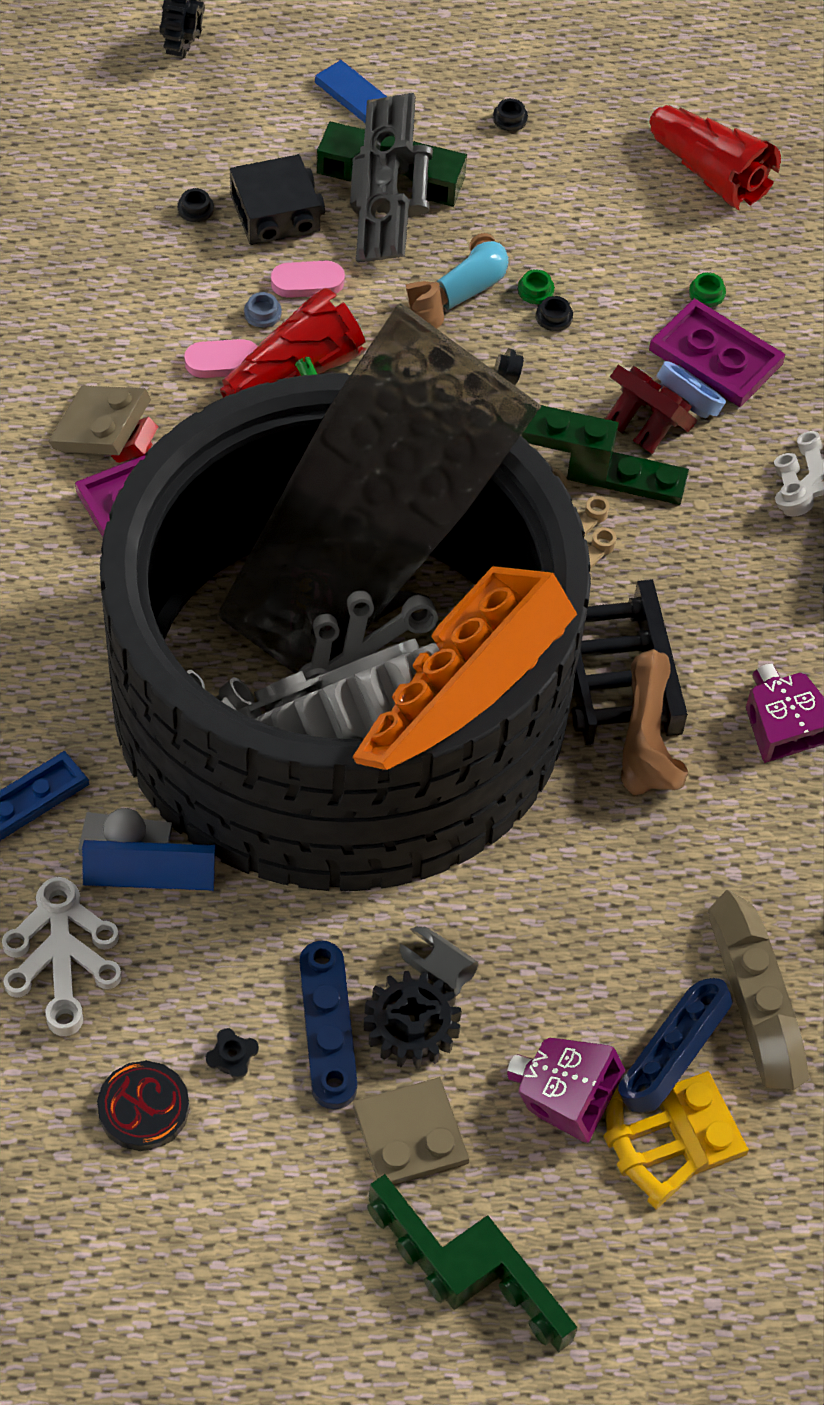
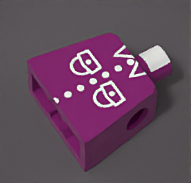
M765 664L757 668L752 674V678L757 686L750 690L745 708L763 762H771L824 745V696L807 675L796 673L781 678L773 664Z
M549 1037L542 1042L534 1059L519 1054L513 1056L508 1066L507 1076L510 1081L520 1084L518 1093L530 1112L578 1140L589 1143L626 1070L613 1046Z

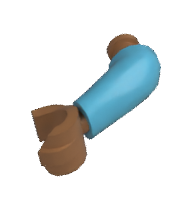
M478 234L470 241L469 248L471 252L468 258L437 280V282L420 281L405 284L408 303L411 308L408 312L409 324L412 325L413 329L428 332L436 330L444 321L443 306L448 311L503 279L508 269V255L505 247L495 242L494 237L490 234Z

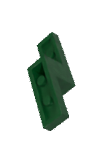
M504 397L498 416L500 423L508 425L521 435L528 444L571 453L567 480L681 505L689 469L614 452L619 422Z
M386 1174L370 1184V1203L367 1205L371 1217L380 1228L384 1229L386 1226H389L398 1238L395 1244L399 1253L409 1265L418 1263L427 1275L424 1278L427 1289L439 1303L446 1299L453 1310H455L496 1279L500 1278L499 1288L503 1296L513 1307L521 1305L531 1317V1320H529L530 1329L543 1345L551 1343L559 1353L574 1341L578 1328L488 1215L442 1247Z

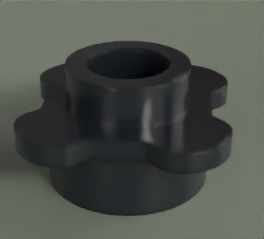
M230 1028L222 1029L217 1033L218 1042L214 1049L206 1054V1063L210 1068H218L223 1073L230 1074L233 1078H242L248 1072L251 1057L258 1054L259 1045L253 1038L244 1039L235 1035V1032ZM230 1050H234L237 1054L235 1056H229L228 1052Z

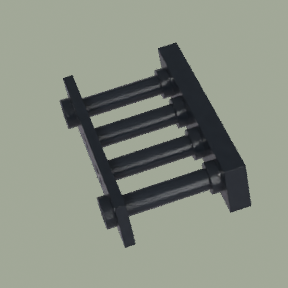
M653 579L637 581L635 595L629 598L628 602L588 606L585 623L630 618L632 622L638 621L640 631H637V635L584 640L581 643L573 686L576 707L572 709V720L575 732L583 733L585 745L594 744L597 726L630 722L632 705L594 709L590 691L631 687L632 675L631 670L586 675L582 657L635 651L641 654L652 649L665 653L669 657L671 674L663 694L661 723L664 724L666 736L683 735L688 714Z

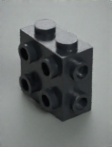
M300 154L229 168L230 195L250 245L320 231V216L325 215L324 200L321 193H315L312 170L310 167L305 168Z

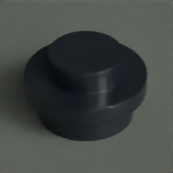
M508 98L500 101L493 112V122L497 127L505 131L520 130L526 126L528 121V112L524 104L517 99Z
M192 188L186 190L181 195L177 209L179 215L184 220L202 222L212 216L214 203L206 191Z
M550 296L545 298L538 306L536 320L541 327L547 330L561 331L571 325L573 310L566 299L560 296Z
M508 348L505 355L499 354L497 357L494 376L500 377L499 385L506 386L507 384L516 385L520 378L524 357L516 354L514 349Z

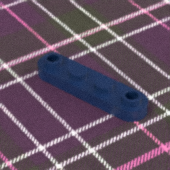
M315 941L303 949L299 965L311 1089L313 1097L318 1104L327 1109H341L348 1106L354 1100L357 1093V1073L344 956L340 948L329 941ZM322 956L328 958L329 962L318 964L314 960ZM332 1078H337L343 1084L339 1087H331L326 1082Z
M719 978L704 979L693 984L686 991L619 1083L618 1091L628 1110L641 1113L652 1112L666 1099L731 1008L733 999L725 981Z

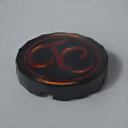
M147 1060L128 1063L113 1071L102 1084L97 1099L99 1122L103 1126L108 1138L123 1148L137 1151L152 1150L154 1147H159L162 1144L166 1145L173 1141L185 1127L190 1111L187 1087L178 1073L164 1064Z

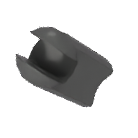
M416 926L411 928L410 930L432 946L433 950L428 957L423 959L400 943L399 951L402 959L421 974L423 972L428 973V979L434 983L440 979L443 980V989L447 992H454L458 996L462 986L474 977L479 965L478 961L427 927Z

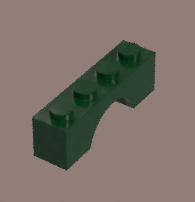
M329 121L317 149L316 174L351 182L353 158L360 153V146H364L365 129ZM389 136L385 138L380 145V151L389 150L395 143V137ZM413 141V146H415V145H427V144H423V143H419V142ZM427 145L433 149V158L429 160L426 200L454 207L466 175L467 154ZM414 164L409 165L408 172L403 174L412 182Z

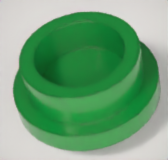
M538 269L526 272L519 280L517 288L521 299L531 304H541L545 298L553 296L555 290L550 275Z
M710 272L701 273L690 284V298L692 300L695 298L708 307H715L725 299L726 287L722 278L717 274Z

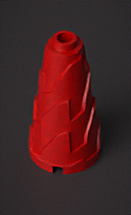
M665 105L664 107L657 108L650 117L649 124L656 141L679 157L684 166L704 180L703 183L720 195L728 205L740 211L739 206L743 200L751 206L765 196L772 187L774 181L769 179L768 175L771 169L778 173L781 164L780 150L772 143L761 140L738 128L733 130L707 117L704 119L681 107L677 109L671 105Z
M322 288L270 333L244 359L241 365L222 380L223 387L220 388L222 397L224 398L266 382L273 383L279 379L301 376L295 364L302 358L305 362V357L311 358L317 374H322L331 368L358 358L366 351V348L361 346L366 341L358 322L344 302L336 307L330 302L331 299L338 295L330 289Z

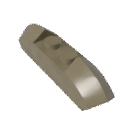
M727 889L708 909L709 921L762 1083L766 1088L795 1090L809 1080V1073L801 1032L770 939L758 912L749 901Z

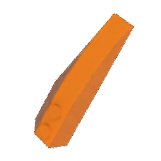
M492 566L437 626L431 637L440 651L431 656L427 652L418 655L412 664L416 671L410 683L399 684L392 695V699L396 703L391 712L379 715L354 753L353 759L360 765L388 770L426 751L464 727L490 707L527 671L531 670L537 664L538 658L553 641L563 635L567 625L577 615L554 573Z

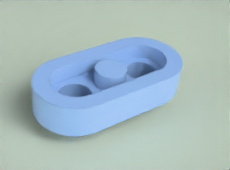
M665 361L656 375L661 381V389L665 386L677 395H680L692 406L690 410L700 417L718 416L726 403V400L719 393L675 363Z

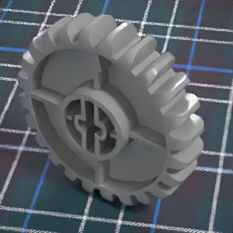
M416 639L386 648L319 677L322 689L255 718V720L286 731L316 737L339 739L365 738L379 715L391 712L396 703L392 699V695L399 684L410 683L416 673L412 664L418 655L427 652L431 656L440 650L435 642L419 648Z

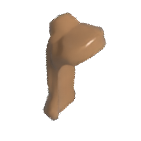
M654 649L635 656L631 664L633 705L623 747L621 782L633 796L642 795L650 789L679 790L684 787L688 775V769L683 761L671 757L660 736L663 694L671 674L669 657L665 653H660Z

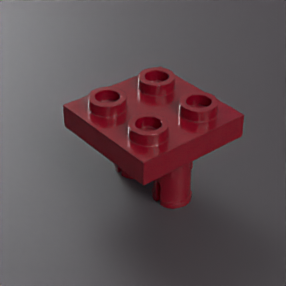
M618 364L610 375V378L621 386L620 390L623 393L604 419L619 422L618 431L623 434L639 408L649 405L651 407L650 411L653 413L633 441L651 454L655 453V449L671 426L676 427L678 425L689 432L698 420L688 413L692 408L690 404L667 387L663 386L661 389L662 386L634 365L628 371Z

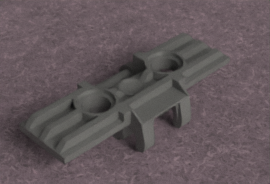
M414 93L367 100L364 146H360V153L353 158L350 205L353 211L359 214L356 249L357 262L405 257L408 217L424 215L429 212L430 203L426 200L428 165L429 160L433 158V149L427 145L413 146L416 98ZM389 136H395L394 145L387 151H380L382 141ZM414 164L412 199H408L403 193L399 194L397 192L398 174L407 173L409 165ZM376 211H377V213H385V214H387V215H386L385 217H383V218H376V217H375Z

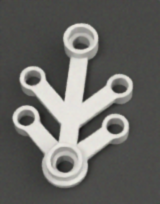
M805 432L797 438L799 450L802 455H805L809 473L801 481L798 480L796 474L799 472L800 466L795 454H782L774 460L777 474L779 477H782L784 484L777 493L775 501L777 507L783 510V513L787 516H799L807 513L814 505L813 499L824 495V481L821 482L824 479V459L822 460L820 453L823 445L818 432Z
M53 877L45 881L37 891V908L16 929L9 930L4 934L2 938L3 950L10 957L17 958L25 955L30 947L28 941L49 921L51 924V935L18 968L10 970L5 975L4 987L6 992L12 997L25 996L31 990L32 983L30 981L53 961L54 999L46 1007L47 1025L54 1034L69 1036L76 1033L83 1024L81 1004L77 999L73 998L71 959L93 974L96 984L103 989H112L120 983L121 969L116 962L103 959L69 933L68 919L92 935L94 945L99 949L105 950L114 947L118 942L119 935L114 923L102 921L80 904V892L74 883L63 877ZM56 895H62L67 899L61 904H52L50 902ZM102 930H109L113 933V936L109 940H100L97 934ZM13 938H21L24 941L23 945L16 949L9 947L8 942ZM111 969L115 971L116 975L111 980H103L99 976L103 970ZM20 977L25 979L26 983L21 988L17 989L9 985L14 978ZM67 1013L73 1016V1021L68 1024H59L56 1021L61 1014Z

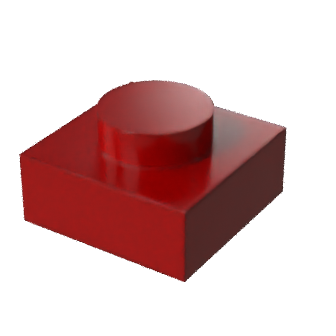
M149 416L140 419L120 455L110 456L116 462L121 463L145 455L152 447L151 440L158 426Z

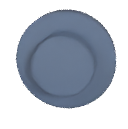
M266 292L252 295L244 307V316L247 322L260 328L275 325L280 320L282 314L281 305L275 296Z

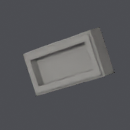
M130 808L116 809L109 815L86 812L78 848L79 855L82 856L84 840L170 843L172 823L143 819L137 811Z

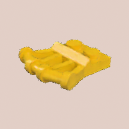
M709 1071L677 1082L659 1106L662 1113L629 1125L624 1124L623 1106L625 1105L618 1091V1086L605 1110L606 1133L603 1137L608 1148L613 1147L619 1158L617 1167L622 1176L627 1175L649 1196L647 1202L655 1210L665 1203L693 1175L746 1156L749 1151ZM668 1126L676 1139L673 1142L643 1153L636 1152L631 1143L633 1139ZM682 1154L686 1160V1163L663 1183L646 1169Z

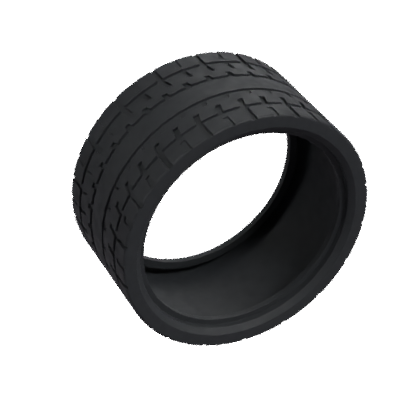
M325 373L277 380V382H266L228 395L207 405L201 412H195L187 417L147 451L145 459L137 463L125 480L124 487L119 491L109 514L110 521L106 523L101 546L100 583L117 737L120 746L122 745L123 756L133 778L137 777L138 786L154 808L157 807L163 819L166 822L172 823V827L179 834L186 833L188 841L192 844L215 845V856L220 858L221 862L247 874L253 871L258 873V878L283 885L294 884L298 885V888L329 891L330 887H339L340 891L371 890L372 887H381L383 889L412 882V878L419 876L422 880L450 869V866L456 863L460 865L484 851L485 844L489 842L492 845L513 827L514 822L517 819L520 820L537 800L538 790L542 792L554 770L555 761L558 760L565 736L591 587L589 549L587 540L584 539L585 531L576 507L573 506L572 498L558 476L553 474L552 467L541 454L531 447L516 431L508 425L500 423L498 418L457 396L403 379L370 374L348 375V373ZM315 536H362L405 545L431 555L451 566L468 578L474 585L492 566L554 573L577 612L575 618L565 628L563 635L552 642L538 658L537 664L527 671L496 702L455 733L426 751L388 770L360 765L355 762L353 755L364 738L339 739L294 733L264 724L236 711L200 686L184 670L165 642L170 627L183 606L215 574L233 562L258 550L295 539Z

